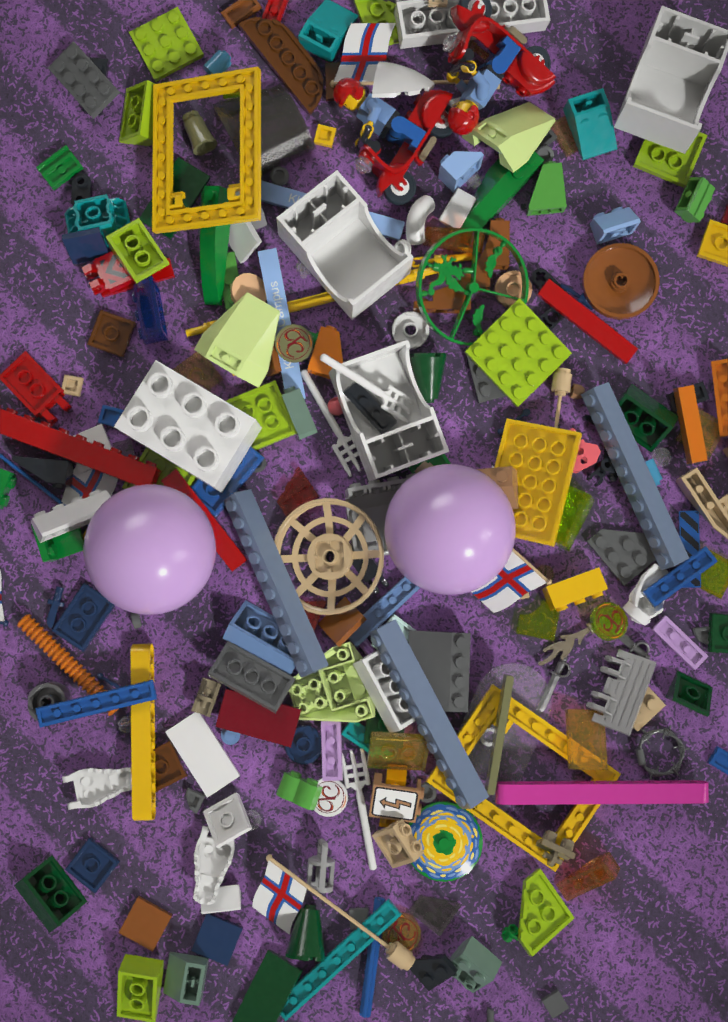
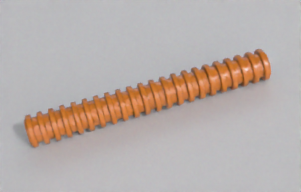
M31 614L25 615L18 622L17 627L22 628L21 631L26 632V636H30V640H34V644H38L44 653L47 652V656L52 657L51 660L56 661V665H60V669H64V673L69 674V678H73V682H77V686H81V690H85L87 695L108 691L107 689L104 690L103 685H99V681H95V677H91V673H87L86 668H82V664H78V660H74V656H70V653L66 652L65 648H61V644H57V640H53V636L48 635L49 632L44 631V627H40V623H36V619H32ZM118 709L107 711V715L112 716Z

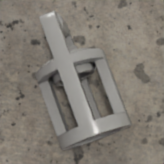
M323 838L318 839L317 855L308 858L306 883L319 893H330L333 891L335 860L327 856L328 843ZM313 865L316 866L315 881H311ZM330 866L329 882H325L326 867Z

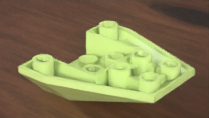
M527 102L484 119L477 124L472 132L462 135V138L473 146H476L481 141L499 152L500 164L514 173L528 162L555 123V118L532 103Z
M247 292L202 334L194 350L230 373L259 388L269 370L280 311Z
M351 642L344 643L340 647H332L324 653L329 666L302 678L299 673L294 676L296 679L289 693L294 707L301 708L299 720L360 722L375 717V705L353 666V663L363 657Z

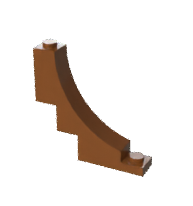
M504 218L491 220L489 230L502 235L510 241V221ZM488 235L485 249L477 261L476 283L479 284V288L486 290L490 289V278L485 271V262L487 257L493 254V248L500 246L501 243ZM506 246L502 248V254L497 257V264L493 270H508L510 250ZM466 273L461 280H457L464 290H466V285L470 282L471 274ZM446 286L435 290L434 295H432V301L426 298L422 299L427 313L459 314L466 295L464 291L454 292L453 289H449ZM471 299L464 314L470 313ZM414 301L413 311L421 313L417 301Z

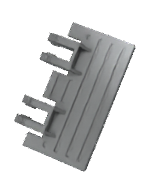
M619 649L616 658L605 655L604 658L608 663L620 666L619 671L606 666H601L600 668L601 672L616 677L617 680L608 677L603 689L604 694L592 691L590 694L596 699L605 701V707L593 702H587L586 706L603 713V716L594 713L593 722L630 736L655 670L656 662Z

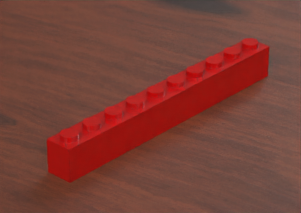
M7 408L6 411L0 409V434L135 486L157 484L161 470L156 468L157 464L147 460L146 463L140 462V458L129 454L127 457L121 455L122 451L111 447L108 450L100 442L93 441V444L87 442V438L82 435L76 434L74 437L69 435L70 431L60 427L58 430L52 428V424L41 421L40 424L34 422L35 418L24 414L21 417L13 409Z

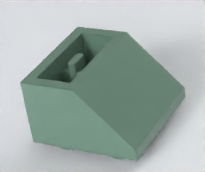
M473 936L463 941L449 958L458 969L457 973L452 977L456 978L465 989L472 993L492 982L502 964L501 960Z
M170 952L163 993L179 1003L199 1006L203 997L209 958Z

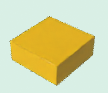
M318 124L314 144L332 148L336 128Z

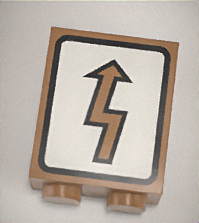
M375 773L369 817L397 821L403 819L404 822L416 823V817L421 815L422 808L419 800H423L425 790L424 787H421V779H417L416 788L384 784L382 783V773Z

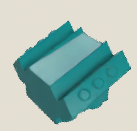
M107 194L77 200L74 206L70 207L64 214L68 233L99 227L108 248L110 247L106 236L130 223L126 201L119 198L109 199Z

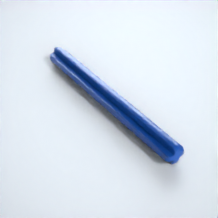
M374 898L373 912L386 901L385 898ZM376 940L368 945L359 1012L360 1016L364 1018L370 1017L372 1011L380 943Z

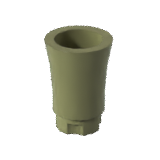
M192 110L185 113L182 119L192 145L193 153L200 156L214 150L217 146V141L198 111Z

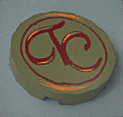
M296 324L287 325L276 336V351L287 362H302L309 357L313 350V338L303 326Z

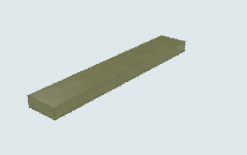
M509 674L503 675L485 789L489 795H494L496 791L514 682V677Z

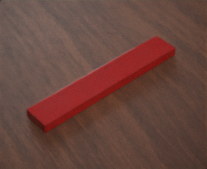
M548 279L537 293L538 297L624 364H627L638 350L636 346L552 280Z
M177 469L161 480L164 486L171 487L189 496L205 512L214 531L216 552L232 572L247 561L244 554Z

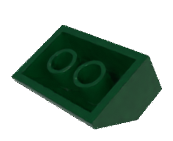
M633 384L627 388L618 400L635 441L651 453L673 429L679 417Z
M53 855L14 885L49 933L59 927L88 902Z

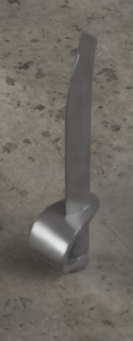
M590 615V618L598 622V616ZM603 617L599 618V623L602 626L605 624V628L609 629L611 626L610 621ZM613 624V628H611L612 630L610 632L613 635L619 636L618 634H620L622 631L618 630L616 634L615 630L617 629V627ZM624 633L617 637L630 648L629 653L634 651L638 656L650 660L651 657L648 654L650 647L646 641L638 640L634 642ZM645 644L647 646V651L645 652L638 645Z
M567 657L563 660L560 658V662L558 661L554 672L549 671L552 673V676L534 712L536 715H541L545 710L559 678L570 675L571 667L566 663ZM565 665H567L569 672L567 675L562 676L561 673Z

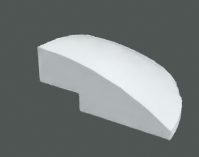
M379 62L374 77L372 98L396 97L401 92H405V95L409 96L420 94L423 88L424 91L432 90L435 83L408 67L394 63Z

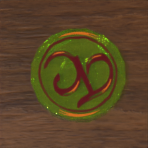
M604 602L596 606L591 612L590 622L593 626L591 628L599 638L611 641L621 638L626 633L628 618L619 605L612 602Z

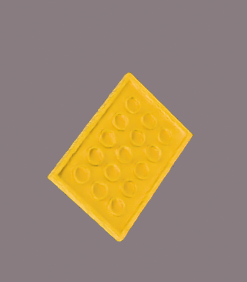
M506 419L494 468L512 466L517 470L519 509H513L516 523L515 538L552 547L555 546L582 437L581 432Z

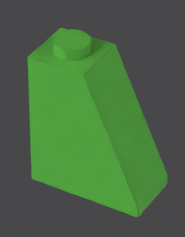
M549 161L542 165L526 212L527 216L563 213L567 204L562 162Z

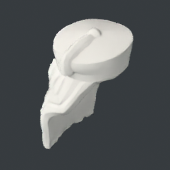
M656 563L641 575L638 584L629 595V601L622 607L630 616L631 621L642 625H647L650 623L651 618L663 611L664 601L654 608L642 593L669 573L666 569L661 570Z

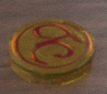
M401 912L402 915L382 933V938L388 945L391 942L398 941L407 949L413 951L421 939V929L418 921L412 915Z

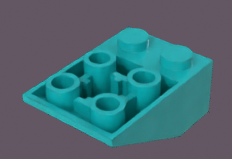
M324 0L304 24L298 35L299 42L307 51L328 62H333L345 41L350 25L356 23L359 15L331 0Z
M598 89L568 99L563 111L582 161L617 150L611 109L604 89Z

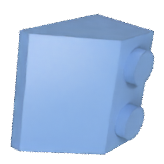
M454 151L450 156L447 154L440 161L438 178L454 193L457 188H460L481 168L484 154L482 152Z
M618 207L608 214L604 212L596 214L590 222V226L598 245L632 234L641 221L630 207L624 209Z

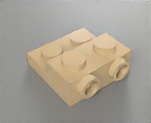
M403 819L395 821L388 827L372 834L373 839L392 868L415 862L424 854L421 842L415 839L410 825L406 824Z

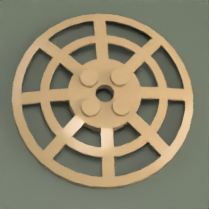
M322 498L302 504L286 517L275 536L274 542L283 563L293 564L294 572L301 582V585L296 589L298 597L307 589L316 595L328 597L327 609L312 606L300 599L304 610L320 615H334L352 610L371 595L379 582L384 565V549L380 533L372 519L363 510L347 501ZM323 505L324 517L311 521L305 527L296 520L305 511ZM331 505L347 507L358 513L359 516L354 523L344 518L332 516ZM364 521L370 525L374 532L379 550H368L366 539L359 530ZM333 522L343 524L349 528L343 537L334 534ZM325 523L326 534L316 537L310 532L315 526ZM292 526L299 532L293 545L292 555H281L284 536L288 528ZM355 534L361 542L363 551L352 550L349 541ZM305 537L311 544L307 554H299L300 544ZM329 551L334 553V560L332 562H328L326 559V554ZM369 558H379L376 576L368 589L361 580L367 571ZM353 559H363L362 568L358 576L350 570ZM299 562H308L312 573L307 579L301 572ZM345 575L352 583L336 591V579ZM318 577L328 580V591L320 590L312 584ZM355 587L363 594L355 602L341 608H335L337 596L347 594Z

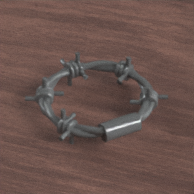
M672 725L669 726V729L651 730L647 733L642 729L644 733L635 751L639 766H642L651 775L649 780H652V776L656 778L673 773L680 776L677 772L680 770L685 750L690 748H685L682 741L671 731ZM655 733H663L662 739H664V736H671L678 744V746L673 748H678L680 752L679 761L676 765L671 761L674 766L666 772H658L659 766H657V770L646 766L642 744L645 741L650 744L648 740Z

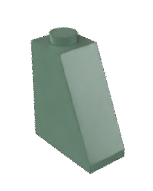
M295 386L285 389V394H282V398L299 439L318 433L300 388L295 389Z

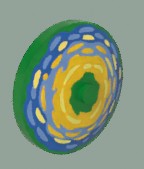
M450 801L429 803L421 808V815H417L416 823H408L413 836L417 841L421 842L422 850L424 851V854L411 864L423 876L435 881H453L465 876L477 864L483 847L482 832L472 813L462 809L457 803Z

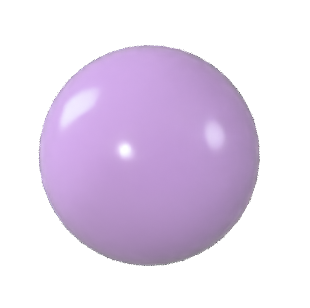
M442 464L421 470L400 486L389 504L384 531L389 555L397 569L409 581L432 593L456 595L481 588L501 572L514 547L516 523L512 506L506 494L489 476L472 467L458 464Z
M137 485L114 494L95 512L87 527L84 538V562L95 588L109 602L123 610L136 614H162L187 604L203 589L214 567L216 541L208 517L201 507L189 496L163 485Z

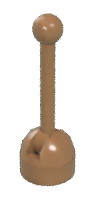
M573 383L569 397L581 399V394L585 392L584 387Z

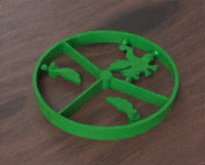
M482 228L457 230L439 239L425 254L416 277V299L424 320L436 334L460 345L471 346L474 343L461 342L454 339L473 293L479 290L513 300L519 299L479 288V284L476 283L479 232L488 234L501 242L500 246L493 248V254L487 257L485 262L487 276L489 278L492 277L493 269L497 264L496 259L502 254V248L506 246L515 257L522 278V294L520 299L525 304L528 299V273L520 253L502 235ZM474 232L471 268L464 267L461 269L462 264L458 263L459 267L456 265L452 266V262L456 261V258L453 259L451 257L450 261L447 262V254L445 256L441 255L443 259L442 264L433 262V264L428 263L432 253L444 241L459 233ZM426 266L431 267L433 271L439 272L438 278L430 283L428 292L421 289ZM463 273L471 274L466 290L456 280V278L461 280V276L464 277ZM444 281L449 289H453L454 292L464 291L466 295L449 337L441 332L431 321L422 299L423 296L428 294L434 295L435 290L433 287L443 284ZM484 304L475 309L474 314H472V323L476 327L473 329V335L479 337L483 333L481 322L483 320Z

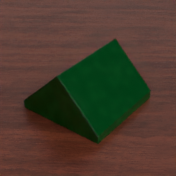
M677 671L665 698L708 717L710 715L713 687Z

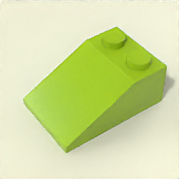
M139 218L106 236L110 249L136 284L169 265L168 260Z
M125 954L118 970L117 1017L156 1022L164 960Z

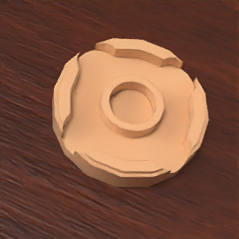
M515 270L507 271L501 275L496 281L495 292L521 298V273ZM530 280L527 302L532 294V283ZM495 295L498 302L507 308L516 301Z
M241 274L234 279L230 286V296L234 304L247 292L264 302L267 300L264 282L255 274Z

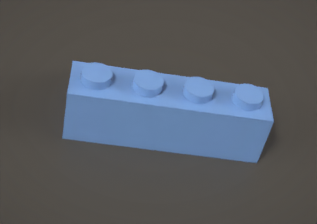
M245 600L229 623L223 639L291 675L296 666L274 616Z

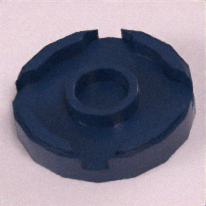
M309 725L297 726L291 747L285 746L286 754L292 761L306 765L314 762L322 752L321 734L317 729Z

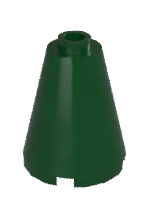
M410 353L411 368L417 386L426 403H434V399H438L447 358L446 353Z
M305 904L304 908H300L285 957L304 961L315 959L316 962H323L325 960L320 910L316 909V905Z

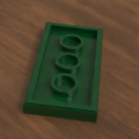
M178 157L173 164V193L185 192V199L182 200L185 208H192L202 193L204 186L207 185L211 178L208 174ZM152 199L139 218L143 224L151 229ZM177 231L160 234L172 240Z
M269 949L232 1022H277L303 970Z

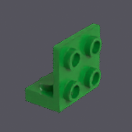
M32 526L43 562H53L83 551L84 538L80 528L40 543Z

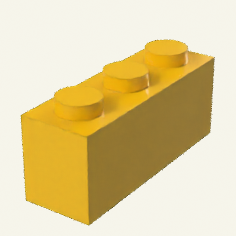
M598 567L543 588L542 591L550 611L556 609L557 612L568 609L567 605L574 602L576 606L586 602L585 598L592 596V599L602 596L603 591L607 590L608 587Z

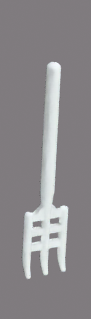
M324 353L320 356L322 362L375 395L380 396L383 402L381 405L382 409L406 424L408 423L407 419L400 412L402 409L411 414L409 408L403 405L405 400L414 405V401L409 396L392 385H388L387 391H383Z
M306 369L301 370L302 378L333 432L338 437L337 444H333L332 448L343 468L351 477L352 474L347 465V462L350 460L357 470L361 471L355 458L359 456L358 451L354 454L351 451L356 448L352 435L349 437L343 436L339 425L329 412L328 406ZM352 440L354 444L348 446L347 442ZM343 445L345 449L340 452L338 448ZM347 453L349 457L344 459L342 455Z
M360 748L362 763L356 764L354 753L350 750L352 764L346 765L342 753L343 778L346 789L352 787L356 790L369 869L375 870L377 865L362 792L363 786L370 785L371 782L364 750ZM363 767V772H358L357 768ZM353 769V773L348 774L347 770ZM365 776V780L359 781V777ZM348 778H354L355 782L349 783Z

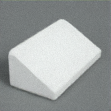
M457 188L439 221L452 231L459 230L477 199Z
M220 886L217 898L213 904H201V913L241 910L240 886Z

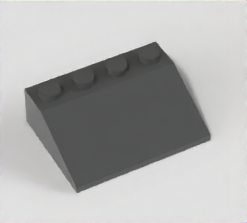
M409 630L408 644L443 710L447 712H468L471 633Z

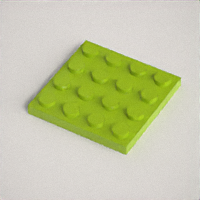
M520 298L464 352L516 407H519L572 354Z

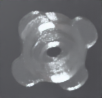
M478 173L465 181L468 185L466 189L468 190L471 187L474 190L482 184L480 180L484 176L480 177Z
M299 260L296 264V270L300 273V278L305 279L311 272Z

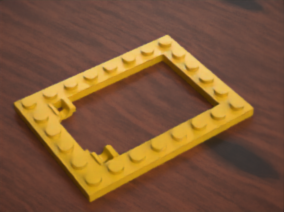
M257 66L153 84L152 232L159 234L260 221L261 69ZM240 92V183L231 184L227 188V199L229 202L185 208L182 201L185 199V192L173 193L174 103ZM240 191V195L236 196L235 192Z
M493 684L457 734L467 755L473 750L486 729H489L492 724L495 726L501 689ZM511 697L505 734L515 723L591 776V781L618 780L621 773ZM436 765L426 782L455 801V795L447 786L443 772ZM485 799L472 809H466L556 872L560 866L557 863L553 867L548 866V859L542 857L545 850L535 846L537 840L542 839V837L489 800ZM574 804L555 832L558 834L555 844L560 846L563 838L572 840L575 843L601 804Z

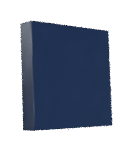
M99 227L62 235V241L73 264L94 261V259L110 252Z
M89 837L65 870L96 894L120 860Z
M207 913L191 951L228 966L243 927L214 914Z

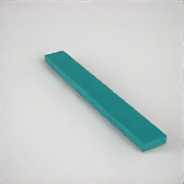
M388 898L361 924L376 936H379L402 913ZM359 927L352 931L325 956L323 962L315 965L296 983L281 1013L282 1018L287 1021L375 939Z

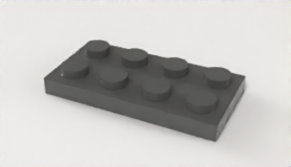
M74 41L48 67L93 119L120 93Z
M227 641L208 672L209 677L275 714L296 679Z

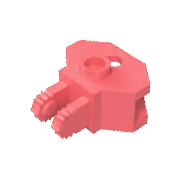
M584 439L580 441L573 470L574 474L597 462L601 452L598 445L586 443Z

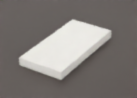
M195 712L166 731L167 736L207 798L240 776V773L202 714Z

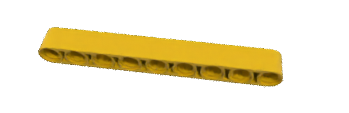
M132 644L131 685L149 680L154 681L153 644ZM155 700L131 705L133 821L154 820L156 816L155 751H153L155 749Z

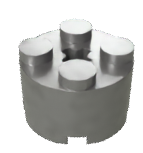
M59 682L44 683L36 686L30 692L27 700L28 711L38 721L35 708L48 705V699H51V703L54 704L73 698L65 685Z

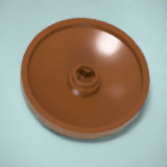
M615 243L598 250L588 261L582 277L583 292L592 308L603 316L618 320L630 319L643 313L655 300L660 284L658 268L650 255L643 249L627 243Z

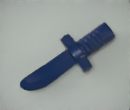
M560 284L563 289L577 297L578 302L590 310L594 309L588 303L583 292L580 295L566 284Z
M56 586L53 600H47L48 604H52L47 617L49 628L53 627L58 606L64 607L65 603L60 602L64 590L63 587Z

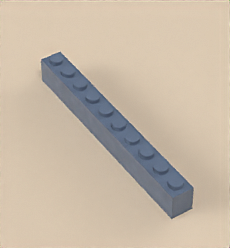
M609 382L581 394L660 569L664 570L676 566L689 559Z
M252 490L233 493L223 500L300 677H305L329 666Z
M396 619L369 633L371 635V642L380 652L381 661L390 671V678L396 683L400 697L405 700L409 707L408 712L415 719L419 733L424 736L428 750L436 759L437 767L443 772L447 786L455 795L456 803L462 809H472L487 799L489 795Z

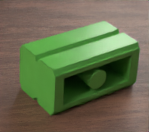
M690 177L674 212L688 223L700 222L704 217L708 203L712 200L715 187L704 177Z

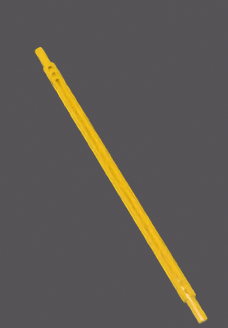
M431 267L425 268L422 279L425 276L439 272L431 270ZM419 268L411 270L410 274L395 286L416 281ZM323 292L288 301L287 305L289 313L335 302V300L328 292ZM217 320L185 330L187 337L204 333Z

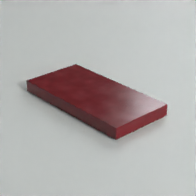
M226 688L215 727L291 747L301 708L282 703L275 714L240 693Z

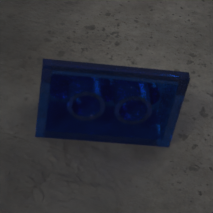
M149 276L134 284V291L132 292L133 302L137 303L138 309L135 310L136 320L140 321L141 328H138L139 337L146 344L169 340L159 285L153 276Z

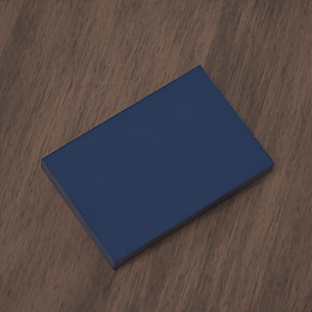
M84 582L51 631L82 652H85L115 605L102 596L99 591Z

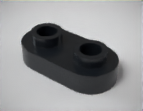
M85 173L75 175L72 180V206L80 198L92 197V181ZM84 180V183L79 184V181Z

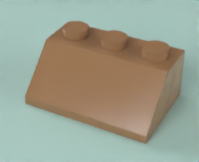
M508 466L476 469L489 476L501 487L512 509H519L518 480L515 468Z

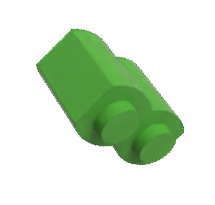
M294 770L284 772L276 795L302 808L315 810L323 788L318 785L319 781L312 778H307L306 780L301 777V773Z

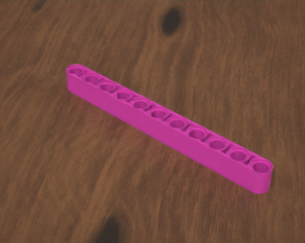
M702 780L500 781L496 785L495 803L500 805L709 803V782Z

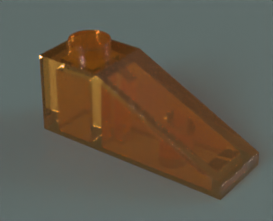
M426 227L423 246L431 247L445 235L468 228ZM463 232L454 235L437 248L472 253L474 232ZM480 232L478 253L482 254L485 235Z
M607 852L592 859L559 881L556 886L566 901H569L615 880L620 867L611 853Z

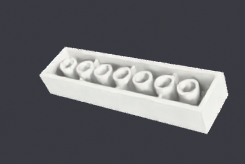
M428 0L396 2L394 15L400 49L451 43L459 30L453 23L450 9L458 5L460 0H448L447 7H428ZM490 0L492 5L490 18L501 26H514L521 33L545 31L550 22L547 0ZM473 36L470 37V40H475V39H476V38L473 37Z

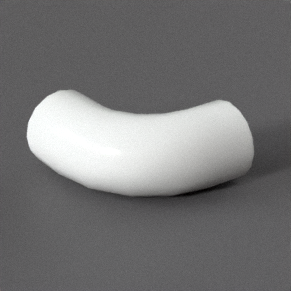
M423 195L417 199L407 215L406 239L410 245H419L425 242V221L427 216L435 209V202L428 195Z

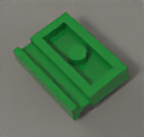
M66 145L36 167L54 191L84 169Z

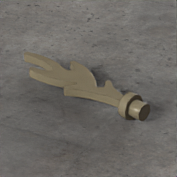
M596 621L588 622L586 624L587 628L577 633L561 635L560 638L565 641L557 642L544 648V653L553 650V653L545 660L538 662L539 666L550 662L559 652H563L560 657L561 660L565 659L571 652L575 639H578V644L581 645L586 634L596 632L595 630L598 628Z

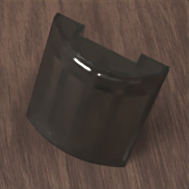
M283 84L261 90V177L270 173L273 168L283 166L316 149L298 107ZM240 96L212 104L217 121L221 120L240 156Z

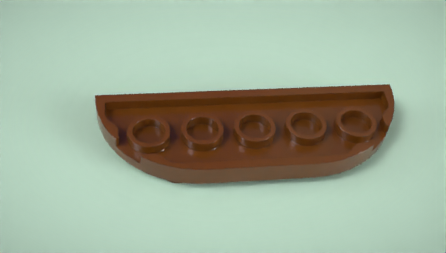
M254 17L239 23L240 30L305 112L311 115L319 105L322 97L323 78L318 65L294 34L284 24L275 19L269 20Z

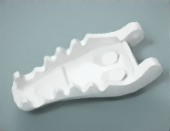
M131 767L121 769L87 768L62 776L63 783L73 781L77 801L67 804L68 810L95 807L122 792L132 790Z
M202 826L194 852L196 883L193 899L199 904L211 905L215 902L219 887L231 865L235 850V839L220 848L215 847L212 836H208L209 827Z

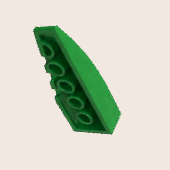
M534 151L528 162L514 173L502 166L500 159H498L488 169L474 195L477 200L459 230L468 228L484 229L541 169L544 159ZM463 232L453 237L466 248L473 241L474 232Z
M204 186L200 206L229 202L227 199V188L222 186ZM230 224L198 228L201 280L205 305L222 306Z

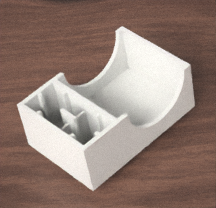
M661 6L648 33L614 128L685 154L701 129L702 123H699L701 113L723 67L728 52V30Z
M338 170L276 218L279 237L351 320L411 272L413 262L411 253L408 251L404 254L398 251L386 240L373 222L367 203Z
M408 340L341 363L381 390L387 391V386L392 385L414 401V405L406 400L403 405L409 408L411 414L402 409L400 412L407 419L408 423L406 424L393 416L397 423L383 434H380L344 395L343 391L354 381L334 368L329 372L369 481L449 452L433 407L426 403L415 381L410 363V344ZM372 393L382 404L381 397Z
M155 360L114 426L126 436L143 444L221 493L262 429L253 417Z

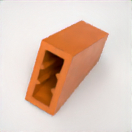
M326 325V327L321 326L307 368L308 373L330 379L329 372L332 367L322 362L320 356L324 353L339 363H343L340 333L337 331V328Z

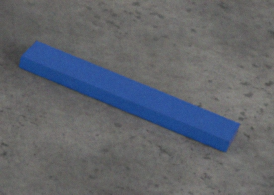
M149 680L35 709L39 727L41 728L158 698L154 681Z

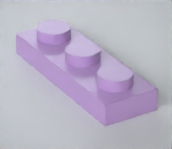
M666 615L651 629L693 670H696L708 657Z
M321 721L323 781L343 780L341 722Z

